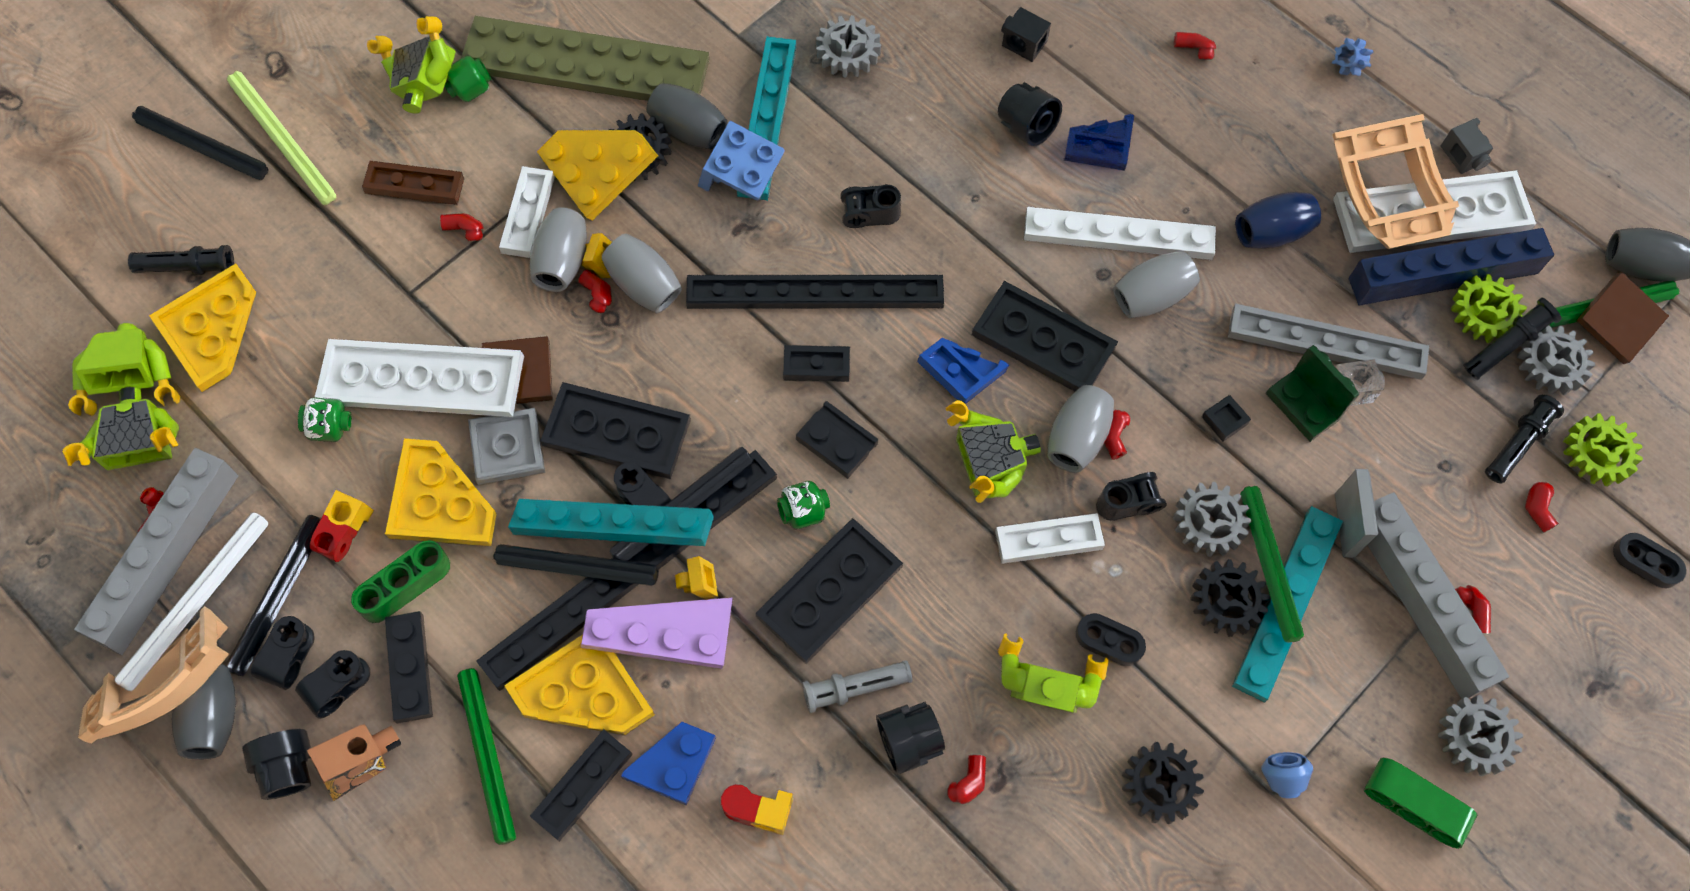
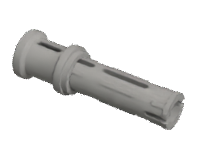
M905 660L846 677L836 673L831 675V679L812 684L805 681L802 682L808 711L809 713H814L816 708L837 703L839 706L845 705V702H848L850 697L879 691L907 682L911 683L913 680L909 663Z

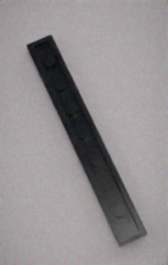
M687 275L686 306L687 309L944 308L943 275Z

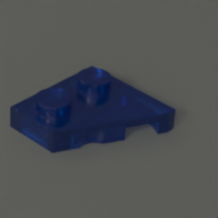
M1124 115L1123 120L1108 123L1106 119L1089 126L1080 125L1070 128L1064 161L1125 171L1128 162L1134 115Z

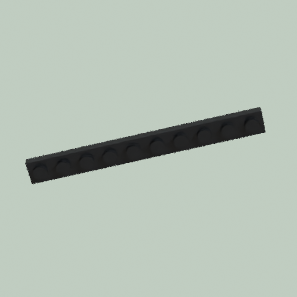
M756 450L750 453L753 461L748 467L696 507L711 510L714 518L710 530L777 479L776 472ZM650 543L628 561L653 564L659 570L690 545ZM586 577L476 660V662L500 691L505 687L504 685L527 671L582 629L588 609L609 608L639 584Z

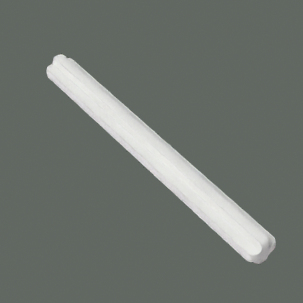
M251 513L117 674L114 681L119 686L128 691H133L268 527V522L265 518L257 513Z

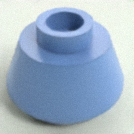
M1282 752L1269 756L1262 764L1261 769L1272 791L1278 793L1282 798H1296L1307 789L1313 772V765L1301 754Z

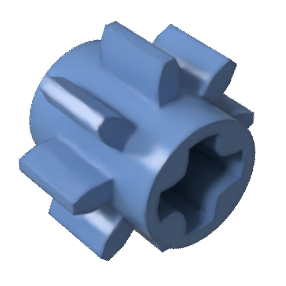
M1345 38V44L1335 47V60L1332 61V64L1342 66L1339 70L1340 74L1348 75L1351 72L1352 75L1361 76L1362 69L1371 67L1369 63L1370 55L1374 52L1364 48L1366 41L1358 38L1354 41L1353 39Z

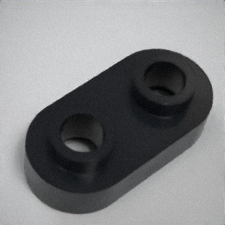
M1628 533L1614 544L1613 554L1620 565L1658 587L1671 588L1683 581L1686 576V565L1678 555L1642 534ZM1627 549L1633 553L1634 557L1628 553ZM1659 568L1664 570L1666 576L1659 572Z
M1092 613L1084 616L1076 628L1077 641L1083 648L1123 666L1136 664L1146 651L1145 639L1138 631L1101 614ZM1090 629L1096 630L1099 638H1090L1087 631ZM1120 645H1129L1131 648V653H1123L1120 649Z

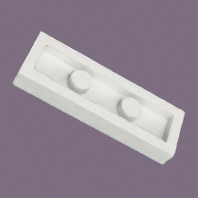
M522 166L499 246L501 254L530 258L531 247L535 235L543 222L555 179L553 171Z
M1098 513L997 527L995 531L1002 564L1103 550L1105 546Z

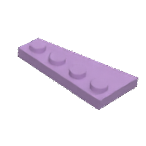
M732 598L588 609L581 648L722 669L725 659Z

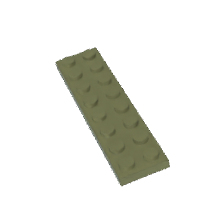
M476 15L461 58L470 56L474 60L479 58L490 76L645 101L649 100L654 89L661 83L682 86L701 95L710 60L709 52Z

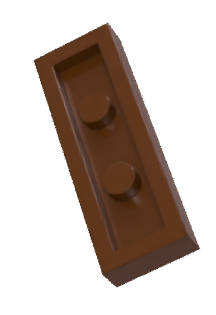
M369 161L362 189L365 194L458 205L465 178L460 171Z

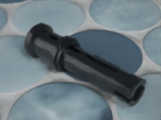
M221 245L219 248L214 249L194 246L189 251L131 252L128 256V266L132 273L191 271L196 275H203L206 271L222 272L234 265V255L229 245Z
M1541 297L1537 300V305L1523 317L1517 316L1512 322L1513 327L1471 360L1464 363V368L1469 374L1473 373L1472 377L1475 380H1479L1481 376L1523 343L1535 341L1539 338L1538 334L1551 323L1561 321L1560 313L1548 300Z
M1544 394L1538 395L1535 398L1534 406L1530 412L1521 416L1518 420L1519 429L1490 466L1485 469V474L1489 479L1500 484L1507 480L1509 474L1533 443L1544 438L1548 434V427L1553 420L1563 415L1564 408L1559 401Z

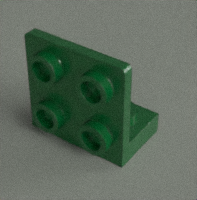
M1315 345L1306 350L1292 372L1272 385L1265 393L1309 442L1337 423L1359 396L1354 383L1348 377L1343 376L1332 364L1329 356L1319 351Z

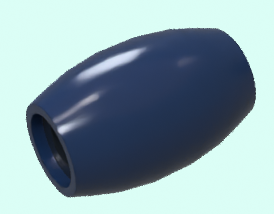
M1288 192L1276 194L1251 204L1239 213L1235 220L1236 233L1242 245L1247 248L1266 249L1283 246L1306 236L1318 227L1321 222V209L1317 199L1310 193Z

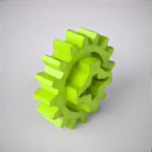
M1487 274L1483 280L1476 275L1470 282L1465 281L1452 298L1455 303L1451 307V311L1459 313L1454 322H1463L1465 326L1462 332L1473 331L1474 340H1477L1482 335L1485 336L1486 343H1491L1495 337L1499 338L1513 327L1512 322L1517 316L1523 317L1522 314L1527 309V306L1519 304L1523 295H1514L1512 291L1515 285L1504 286V278L1502 277L1494 282L1490 274Z
M1597 413L1593 418L1585 416L1568 430L1570 434L1563 440L1564 443L1570 445L1563 451L1564 455L1572 456L1573 458L1568 464L1569 467L1578 466L1580 468L1578 472L1580 478L1586 474L1590 475L1591 484H1595L1600 479H1602L1604 486H1609L1614 481L1620 484L1638 470L1636 465L1643 460V457L1635 454L1643 448L1641 444L1633 442L1637 433H1627L1625 429L1628 424L1626 422L1620 425L1615 424L1616 420L1613 415L1605 421L1601 413ZM1589 433V436L1586 438V441H1584L1585 434ZM1620 458H1622L1620 466L1617 467L1616 464L1620 462Z

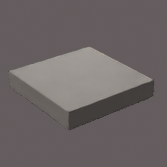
M535 408L514 411L513 417L486 416L468 420L475 479L478 485L545 473Z
M1356 469L1335 493L1338 519L1343 520L1339 530L1343 557L1355 558L1378 535L1370 471L1368 469Z

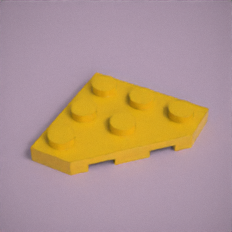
M558 130L537 151L584 216L592 221L658 157V154L643 135L636 130Z
M236 263L149 315L201 392L232 373L256 295L255 289Z
M404 438L385 535L389 539L431 540L441 543L491 546L497 514L488 501L484 499L438 441Z
M583 634L504 685L522 715L529 719L597 731L604 729L608 733L626 735L655 715L616 654L581 648Z

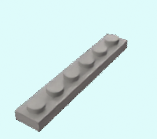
M1236 303L1232 309L1228 338L1304 354L1309 347L1315 345L1319 351L1327 354L1333 361L1420 380L1424 378L1427 372L1429 345Z

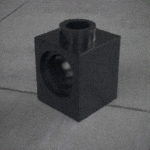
M1020 7L1013 17L1009 15L1002 26L1001 32L1004 33L1002 46L1033 62L1048 41L1051 23Z

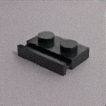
M825 401L823 407L796 434V440L847 479L867 458L869 452L878 445V438L828 401Z

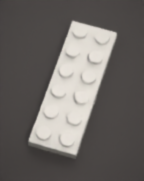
M1517 170L1443 179L1450 196L1454 201H1458L1459 207L1455 209L1451 222H1454L1451 234L1439 239L1411 245L1532 230L1536 222ZM1415 183L1366 189L1379 217L1426 208ZM1348 191L1337 192L1333 201L1349 252L1386 249L1364 225Z
M328 339L315 397L340 399L345 407L513 417L524 355L521 350Z

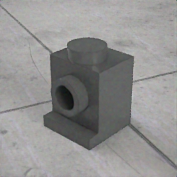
M1478 118L1452 128L1441 144V148L1461 174L1472 169L1475 171L1481 170L1492 161L1489 154L1493 147L1489 139L1478 128L1480 124Z

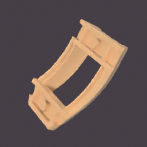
M1424 114L1332 134L1342 176L1353 205L1366 228L1388 250L1449 236L1454 222H1451L1455 209L1459 207L1458 201L1452 199L1445 187L1435 162L1430 140L1425 137L1422 121L1425 120ZM1404 152L1411 177L1426 208L1379 217L1367 194L1358 162Z
M204 606L200 610V618L189 630L185 628L133 691L125 690L114 681L116 676L108 673L103 679V685L94 695H91L83 707L78 738L92 744L97 739L113 736L147 724L178 707L192 696L229 656V653L217 646V640L228 627L210 609ZM142 696H145L140 700L136 701L135 703H132L122 709H119L122 703L129 702Z

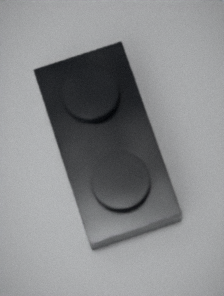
M784 345V381L849 382L850 346Z

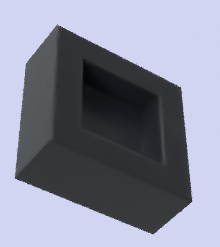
M1231 395L1213 405L1202 415L1204 421L1222 442L1247 426L1251 421V418Z

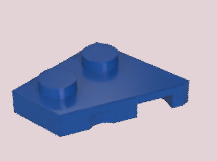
M941 338L921 353L917 361L955 399L965 404L1006 373L1009 367L1005 361L1000 360L998 364L981 358V352L971 348H962L957 343L945 338Z
M681 722L627 767L621 777L624 780L687 805L716 736Z

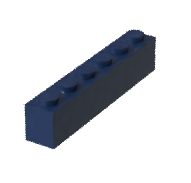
M1538 228L1360 259L1348 279L1358 306L1460 288L1465 281L1470 282L1476 275L1483 280L1487 274H1490L1492 281L1495 282L1500 277L1507 280L1539 274L1554 257V252L1544 229Z

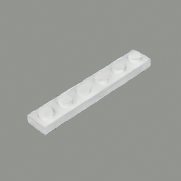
M1027 207L1025 241L1159 255L1186 252L1191 258L1212 260L1215 255L1216 226Z

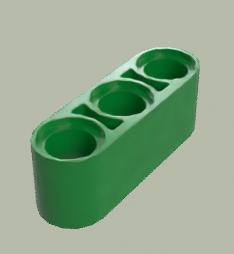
M431 540L420 542L359 585L351 596L353 608L366 621L380 623L385 620V617H390L443 579L450 570V560L438 543ZM438 556L437 561L433 565L424 566L428 557ZM409 576L404 586L395 588V583L399 578ZM379 597L378 603L373 608L365 609L366 603L370 599Z
M1380 758L1364 788L1365 794L1375 802L1439 842L1456 849L1462 848L1478 816L1467 804L1389 758Z

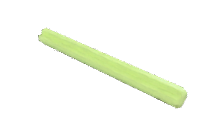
M235 71L232 75H228L227 81L231 88L321 204L328 205L330 202L335 201L336 194L242 72Z

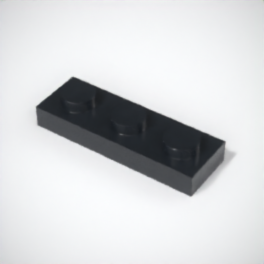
M421 611L385 617L393 721L398 724L433 717L424 615Z
M603 729L533 811L530 817L560 842L633 755L632 752Z

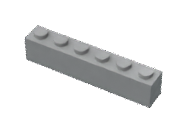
M193 449L74 628L76 632L107 649L123 655L238 478L237 473L224 460L200 449Z
M1395 492L1375 500L1374 506L1378 535L1368 544V547L1461 699L1465 697L1469 699L1509 678V674Z

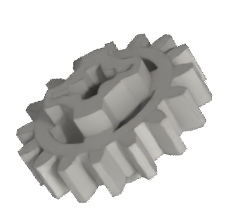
M854 15L850 16L849 21H845L842 16H839L838 23L835 24L829 20L827 21V29L820 28V37H816L817 59H822L823 68L831 66V74L833 75L839 70L842 71L844 78L847 77L848 72H853L855 77H859L860 69L868 73L870 71V64L877 65L878 56L881 55L880 34H875L874 25L866 27V19L864 18L858 23L855 22Z
M1549 325L1538 334V339L1531 342L1526 341L1521 345L1523 349L1517 354V358L1525 361L1519 366V369L1528 370L1529 374L1525 379L1526 381L1535 379L1537 381L1536 389L1538 390L1546 386L1550 395H1553L1558 389L1562 395H1566L1571 390L1577 391L1593 375L1590 370L1595 366V362L1588 360L1593 354V350H1585L1583 348L1587 341L1585 339L1577 341L1575 339L1576 331L1574 330L1569 334H1565L1563 326H1559L1553 332Z
M1212 482L1209 489H1206L1203 483H1199L1195 491L1189 488L1185 492L1184 498H1180L1176 507L1179 510L1174 514L1173 520L1181 523L1178 524L1175 531L1176 533L1186 534L1182 543L1185 545L1192 541L1195 544V553L1201 548H1206L1207 556L1211 557L1215 550L1218 549L1219 553L1223 556L1229 551V547L1233 550L1237 549L1241 544L1240 540H1244L1247 536L1248 531L1245 528L1251 523V519L1243 515L1249 507L1248 505L1239 506L1237 502L1241 498L1240 494H1236L1233 497L1229 495L1230 486L1227 485L1221 491L1218 490L1216 482ZM1210 516L1215 518L1214 522L1209 520Z
M1481 695L1475 696L1471 701L1465 697L1459 700L1457 705L1453 704L1448 707L1446 711L1449 716L1440 719L1439 723L1447 727V730L1440 732L1438 737L1448 740V745L1443 747L1442 750L1443 752L1452 751L1455 754L1451 761L1454 765L1461 761L1464 762V772L1470 773L1477 768L1479 776L1490 774L1491 771L1494 775L1505 770L1504 766L1509 767L1516 762L1512 755L1522 752V748L1515 744V741L1523 738V734L1514 732L1513 729L1519 723L1518 719L1509 720L1506 715L1510 709L1505 707L1498 710L1496 708L1497 700L1494 698L1484 704ZM1489 732V735L1485 736L1484 738L1480 739V737L1472 739V736L1478 733L1483 734Z

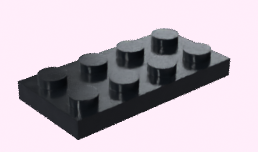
M1006 281L1002 283L972 329L971 334L975 338L1074 392L1083 385H1094L1118 344L1117 340Z
M562 382L542 435L541 444L544 447L617 466L629 462L635 463L645 473L671 479L691 418L690 414Z
M852 518L756 612V617L807 664L903 567V562Z

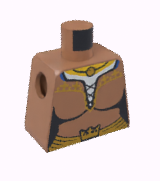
M363 724L307 750L331 798L335 801L384 771L387 767L382 755L400 746L401 742L392 726L371 736L368 728Z

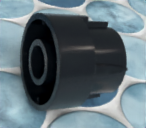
M1025 82L1010 87L1003 95L998 106V116L1002 120L1001 123L1011 129L1010 133L1031 146L1040 145L1050 137L1056 129L1062 114V103L1058 98L1038 86L1034 88Z
M926 702L911 707L907 704L876 715L877 726L885 751L897 775L928 764L927 760L944 754L945 743L940 726L932 708Z
M291 729L275 732L254 739L242 747L247 772L255 775L261 799L271 800L286 797L311 786L306 763L310 758L307 750L311 749L307 730Z

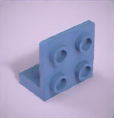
M729 121L702 169L698 187L709 192L714 182L718 184L722 182L755 200H759L785 150L746 128Z

